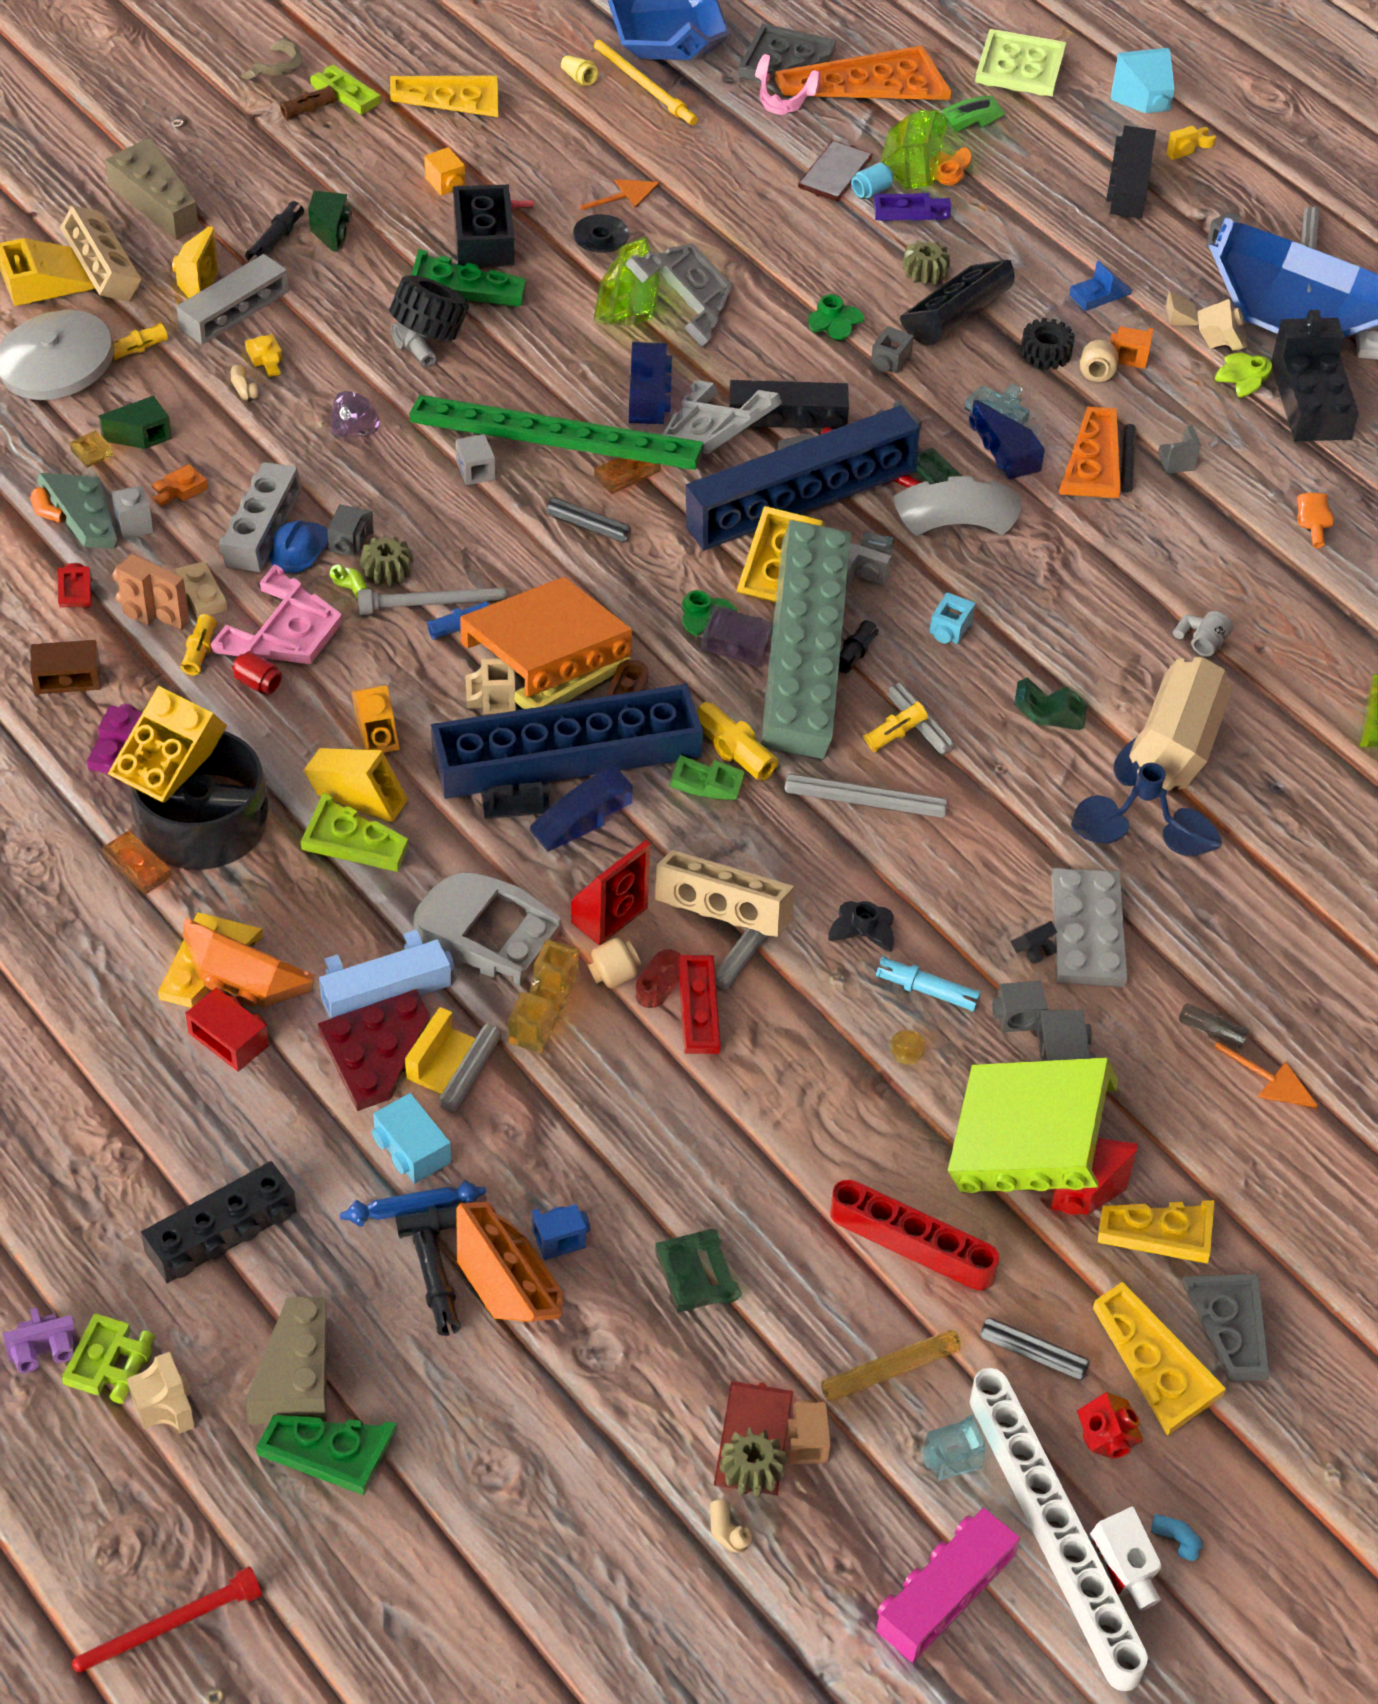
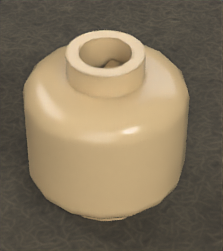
M1095 340L1086 345L1080 358V370L1083 376L1095 383L1109 380L1115 374L1118 366L1119 357L1116 347L1105 340Z
M614 938L592 950L591 958L593 963L587 966L597 984L603 981L608 988H616L637 976V967L641 965V962L629 940L624 942L621 938Z

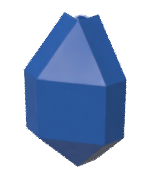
M608 0L621 44L639 59L691 60L712 52L731 35L718 0Z
M1226 217L1215 244L1208 243L1235 308H1240L1244 321L1278 334L1281 319H1302L1307 317L1309 310H1320L1321 318L1339 319L1344 339L1378 327V274ZM1308 285H1310L1311 288L1310 292L1307 291Z

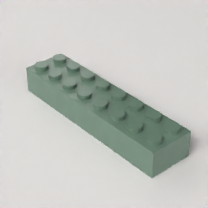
M794 520L789 521L781 547L760 744L765 748L824 759L832 740L851 532Z

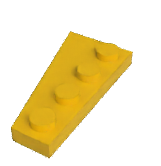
M390 76V98L393 102L498 117L497 76Z
M1123 1281L1095 1300L1093 1310L1167 1436L1224 1396L1226 1388Z

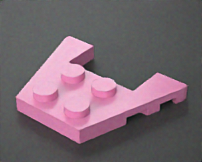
M274 564L260 581V588L262 592L281 598L283 601L256 635L225 625L211 643L213 653L239 656L240 654L252 651L264 659L312 664L341 626V613L315 593L310 595L302 588V584L298 580L288 578L284 575L283 569Z

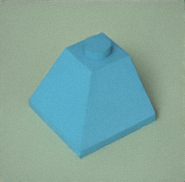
M1160 48L1118 53L1111 99L1143 113L1170 111L1174 94L1170 49Z

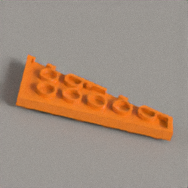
M922 45L775 71V82L783 96H796L805 86L811 72L815 70L820 72L818 92L814 95L817 97L951 100L952 91Z

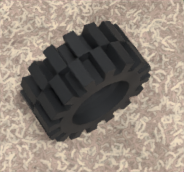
M1042 318L1041 322L1036 319L1033 320L1032 324L1028 323L1023 330L1020 348L1022 358H1026L1028 364L1034 362L1033 367L1038 368L1039 365H1043L1044 370H1048L1049 366H1052L1053 370L1058 369V365L1061 367L1065 366L1066 362L1069 363L1071 360L1075 340L1074 332L1071 333L1072 329L1070 326L1065 328L1066 323L1062 321L1057 324V319L1047 322V318Z

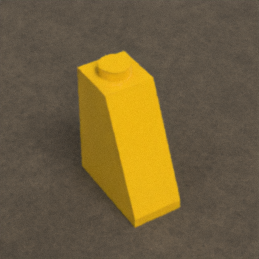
M319 748L303 770L317 795L322 796L324 792L333 797V801L345 806L348 805L353 809L387 822H394L409 800L382 750Z

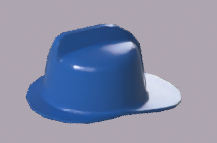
M302 520L282 525L275 532L273 538V548L269 554L271 564L281 567L284 573L292 574L309 568L328 544L327 529L318 523Z

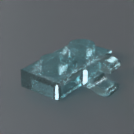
M1011 384L1002 395L981 385L964 403L965 410L1009 435L1015 433L1029 419L1030 412L1019 405L1021 399L1017 396L1023 389L1015 384Z

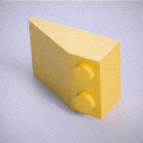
M764 506L736 592L776 603L781 547L789 521L794 520L824 526L823 521Z

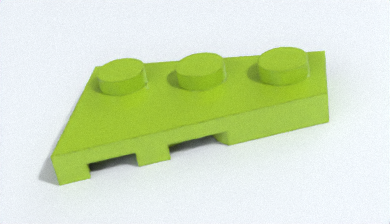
M324 792L301 840L302 850L395 872L399 871L409 847L408 838L377 821L369 822L358 816L357 810L348 805L345 808L333 802V797Z

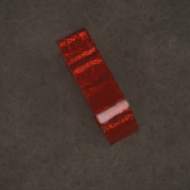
M664 949L652 958L636 981L635 998L640 1005L646 1008H656L665 1002L679 982L678 958L681 955L675 950ZM669 964L674 965V967L670 966L664 973H662V966L667 967ZM657 984V991L652 990L650 993L645 992V990L650 991L653 988V986Z

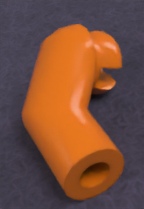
M41 487L35 488L30 496L35 514L63 523L66 515L60 507L55 508L51 503L49 491Z

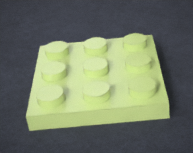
M990 29L976 72L975 83L1053 97L1065 53L1066 42Z

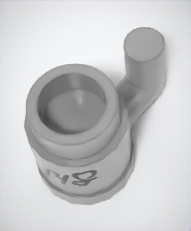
M1218 611L1208 612L1204 618L1185 615L1173 630V636L1177 639H1183L1190 628L1196 629L1191 646L1196 653L1207 657L1219 650L1233 631V625L1226 615Z

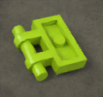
M94 1313L62 1375L63 1385L99 1396L105 1383L114 1385L110 1399L119 1404L124 1403L128 1393H130L127 1378L137 1375L142 1364L148 1363L153 1352L151 1346L155 1340V1335L144 1330L141 1331L138 1340L128 1338L131 1333L129 1323ZM120 1354L129 1357L123 1369L114 1367Z

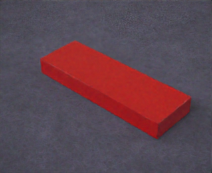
M679 955L678 971L684 1054H719L721 1042L714 955Z

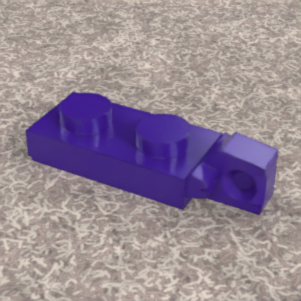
M929 193L874 195L875 220L918 221L950 218V198H931Z

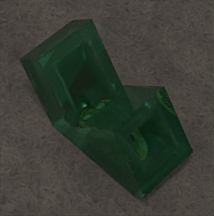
M1028 677L1017 682L1014 706L1034 724L1075 730L1085 728L1088 704L1068 686L1047 696Z

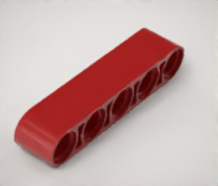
M851 1179L842 1180L834 1186L830 1205V1217L837 1225L971 1289L986 1290L994 1284L1000 1258L998 1251L991 1244ZM908 1233H914V1234H917V1235H919V1236H912V1235H910V1234H908ZM942 1249H948V1250H951L952 1252H946V1251H943ZM976 1265H982V1266H985L986 1268H980V1267H977Z

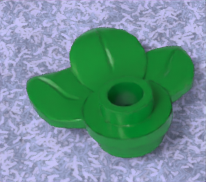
M833 294L823 296L817 305V310L812 312L808 318V325L811 331L819 332L826 330L830 337L838 340L847 339L851 335V324L864 322V316L858 308L844 305L842 298Z
M700 590L691 591L684 597L681 605L684 612L682 623L690 634L699 636L706 632L708 635L717 638L731 635V625L727 617L737 612V608L732 603L722 598H711L707 593Z

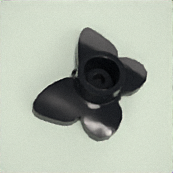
M853 901L844 902L839 908V918L834 921L829 930L828 940H841L859 934L860 936H866L882 949L892 952L894 937L890 926L893 924L894 915L886 907H877L874 903L868 901L859 903Z

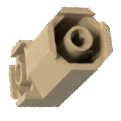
M1194 657L1192 662H1184L1185 658L1176 659L1163 677L1145 728L1135 739L1129 755L1132 763L1137 761L1140 767L1145 763H1157L1162 766L1166 773L1162 788L1167 791L1172 790L1175 786H1179V789L1186 788L1207 763L1232 693L1230 684L1227 685L1226 682L1227 674L1225 669L1204 657Z

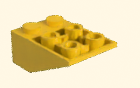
M28 238L0 243V271L14 306L96 289L73 249L69 246Z
M158 686L108 774L165 803L211 755L227 724L214 713Z

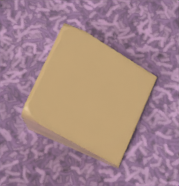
M1169 292L1166 310L1170 325H1198L1195 304L1173 292Z

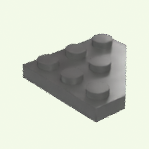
M762 23L739 66L738 76L753 81H761L755 77L758 63L764 54L770 56L768 73L771 76L769 80L775 79V71L830 62L836 50L837 40Z

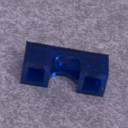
M632 342L629 423L664 425V412L670 413L671 395H665V393H671L672 375H666V373H672V355H667V343Z

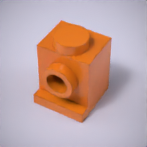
M1119 326L1118 333H1112L1110 343L1116 347L1118 352V364L1146 369L1154 329L1148 328V331Z

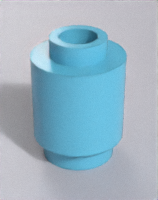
M879 162L857 172L851 180L852 189L859 198H869L892 186L893 173L888 166Z

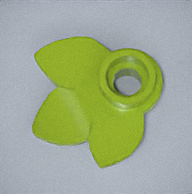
M1233 353L1224 358L1226 364L1217 371L1215 381L1236 383L1237 396L1239 398L1260 389L1262 382L1267 380L1272 372V363L1270 359L1264 356L1252 357L1246 353Z

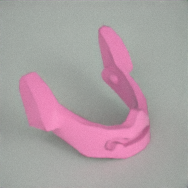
M764 54L760 59L755 77L761 80L759 98L764 109L781 115L796 111L801 107L808 95L814 96L818 92L820 72L813 70L805 86L796 96L789 100H781L776 94L770 96L766 90L771 76L768 73L770 56Z

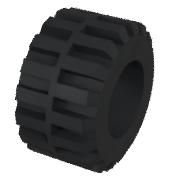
M406 275L400 281L389 312L399 323L416 333L437 340L451 341L455 340L469 309V303L459 293L446 285L425 277Z

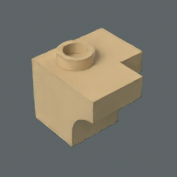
M1230 299L1197 311L1199 330L1210 349L1221 345H1228L1232 351H1238L1248 347L1243 314L1240 308H1234Z
M481 659V668L475 673L465 675L467 709L483 708V716L516 711L514 702V669L501 659Z
M170 1352L156 1356L154 1363L147 1370L127 1378L130 1396L143 1429L161 1423L174 1426L179 1433L195 1428L191 1407L186 1398L191 1395L190 1387L185 1374L178 1373Z

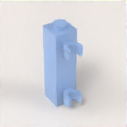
M413 930L403 933L407 943L404 944L405 950L346 969H343L338 954L325 958L324 961L328 969H325L326 975L319 977L321 1000L329 1018L343 1015L415 989L422 996L451 986V971L455 970V966L450 952L443 951L438 939L422 944L418 931Z

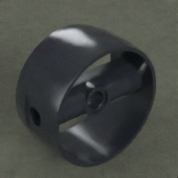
M226 731L223 732L211 755L165 803L130 786L133 819L141 841L152 855L175 867L204 870L230 864L245 856L256 846L266 827L268 797L265 774L260 760L248 743ZM204 775L227 777L238 781L244 786L214 783L211 778ZM168 819L184 820V821H193V822H202V823H182V822H176V821H172V820H168Z

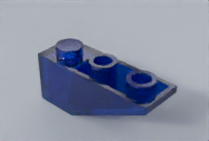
M973 400L972 414L969 415L970 426L973 431L978 433L985 449L991 452L998 468L1004 471L1008 479L1040 472L1045 449L1033 431L985 403Z

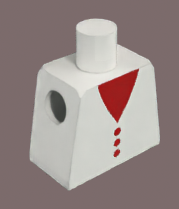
M1132 1506L1099 1521L1088 1538L1118 1597L1120 1598L1130 1593L1140 1611H1144L1160 1602L1161 1598L1151 1580L1160 1571L1161 1563L1134 1507Z

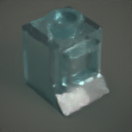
M972 1414L959 1423L928 1431L925 1444L921 1446L924 1463L928 1469L933 1468L938 1481L981 1469L986 1451L985 1443Z

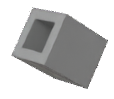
M485 434L456 439V462L465 485L495 480V457Z
M137 486L112 492L115 518L122 538L127 539L153 533L150 506L143 487Z

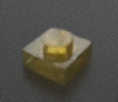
M96 430L70 442L71 452L87 468L113 456L112 446Z

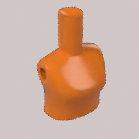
M1324 493L1301 494L1297 497L1298 525L1302 528L1311 529L1313 547L1321 548L1325 546L1323 529L1330 528L1334 520L1328 504V495Z

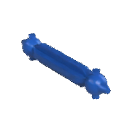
M465 1180L458 1189L444 1187L378 1199L367 1206L355 1200L348 1210L340 1213V1219L351 1221L357 1224V1226H363L368 1218L381 1220L395 1217L398 1214L403 1215L426 1211L428 1206L433 1205L437 1209L453 1206L459 1201L461 1203H472L486 1193V1188L475 1186L473 1183Z

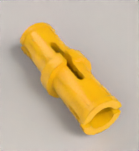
M160 322L139 332L133 330L130 332V335L113 341V361L135 352L140 354L145 352V348L167 341L168 335L163 324Z
M200 615L193 634L187 638V650L180 668L188 675L195 676L199 674L205 655L209 654L212 648L211 638L217 626V620L210 615Z
M917 701L914 705L896 716L892 714L888 716L885 723L870 733L863 735V738L869 749L875 753L894 739H902L906 736L905 732L920 722L927 720V712L920 702ZM907 719V722H905L901 726L897 727L887 735L884 734L892 727Z

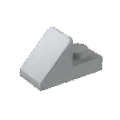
M850 543L846 591L849 589L855 576L885 585L889 577L891 555Z

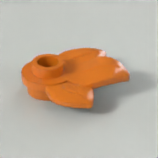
M967 147L961 148L953 156L937 150L931 164L919 167V172L927 180H938L943 185H955L964 177V169L970 165L972 160L971 153Z

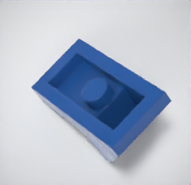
M1097 261L1094 278L1071 286L1069 295L1085 311L1128 296L1131 294L1132 289L1116 273L1100 261Z

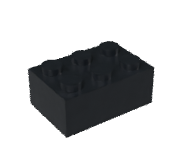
M509 184L453 186V212L458 264L465 266L466 263L478 266L515 265L514 230Z

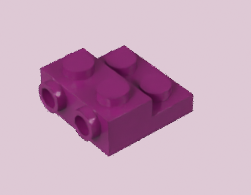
M126 703L121 704L120 707L109 706L98 727L99 739L87 760L88 770L108 774L143 712L137 711L134 706Z

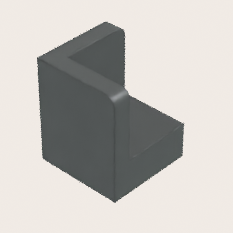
M1192 425L1186 426L1182 442L1159 446L1158 455L1166 474L1195 471L1201 443Z

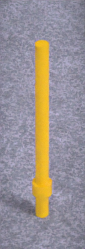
M598 39L595 41L594 48L665 104L669 112L675 117H681L691 126L698 122V117L687 109V105L679 98H673L602 40Z

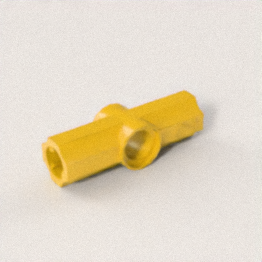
M706 701L698 706L696 712L703 734L713 741L716 752L723 760L730 762L734 759L757 780L761 779L764 781L772 775L773 771L778 767V758L756 740L754 731L746 722L741 720L737 723L734 722L713 703Z

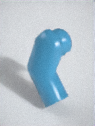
M1155 1513L1150 1533L1175 1539L1180 1543L1178 1549L1179 1557L1191 1561L1197 1560L1199 1558V1550L1203 1549V1541L1197 1533L1184 1521Z

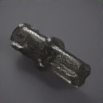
M1189 1003L1183 1006L1178 1019L1180 1023L1208 1034L1207 1038L1209 1039L1213 1036L1237 1046L1239 1049L1242 1048L1250 1028H1245L1222 1018L1219 1012L1217 1015H1214Z

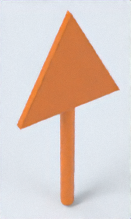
M614 179L622 193L580 205V210H586L625 197L636 208L660 182Z
M1215 1043L1216 1049L1270 1081L1258 1097L1318 1108L1316 1102L1286 1062L1274 1076L1223 1044Z

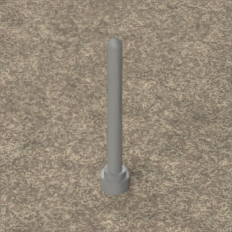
M506 588L378 595L377 592H371V589L358 590L359 615H369L373 611H378L380 607L498 601L507 599L509 592Z

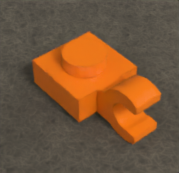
M187 464L164 476V480H158L152 484V488L159 493L153 496V500L160 506L166 505L176 497L185 501L207 490V479L190 464Z

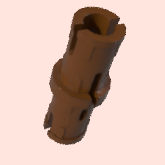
M326 86L311 93L308 91L303 92L300 97L281 102L280 110L283 117L287 120L305 112L308 114L313 113L316 108L335 103L336 96L332 87Z

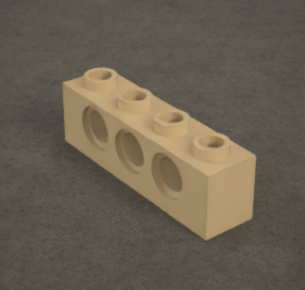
M72 205L60 229L100 296L129 302L139 287L141 281L139 274L102 213Z
M671 850L656 865L655 900L667 903L671 907L684 908L697 912L704 917H713L729 922L734 926H743L759 931L767 936L778 937L792 922L795 887L793 885L675 850Z

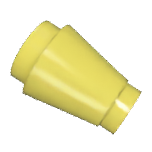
M570 55L565 56L561 61V68L580 86H589L596 81L598 69L593 61Z

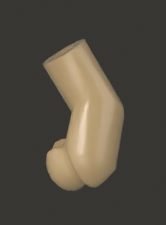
M234 365L231 368V382L238 394L247 401L249 398L256 399L258 397L257 384L255 382L247 384L244 367Z
M715 1500L711 1502V1534L713 1539L731 1552L740 1553L746 1551L752 1543L751 1531L748 1528L743 1530L742 1526L736 1527L730 1523V1503L728 1501Z

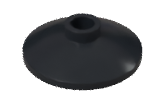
M596 214L579 220L574 226L573 237L575 242L585 250L607 253L618 250L627 243L629 229L617 217Z

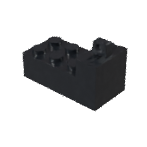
M1309 310L1307 317L1302 319H1281L1271 359L1272 370L1294 442L1352 440L1359 415L1340 357L1344 334L1339 319L1321 318L1320 310Z

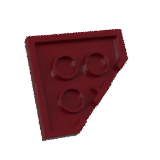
M417 989L318 1023L319 1034L357 1111L391 1100L402 1072L406 1071L405 1058L430 1022V1014Z

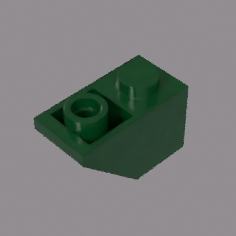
M313 191L308 207L310 231L331 251L338 252L340 242L346 239V223H350L352 218V207L347 204V194Z
M154 395L98 415L101 436L105 442L147 449L172 439L169 416Z

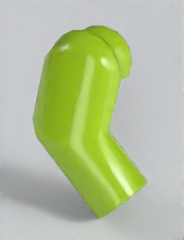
M340 564L331 568L329 574L333 583L339 587L352 590L356 599H358V590L369 589L358 570L344 568Z

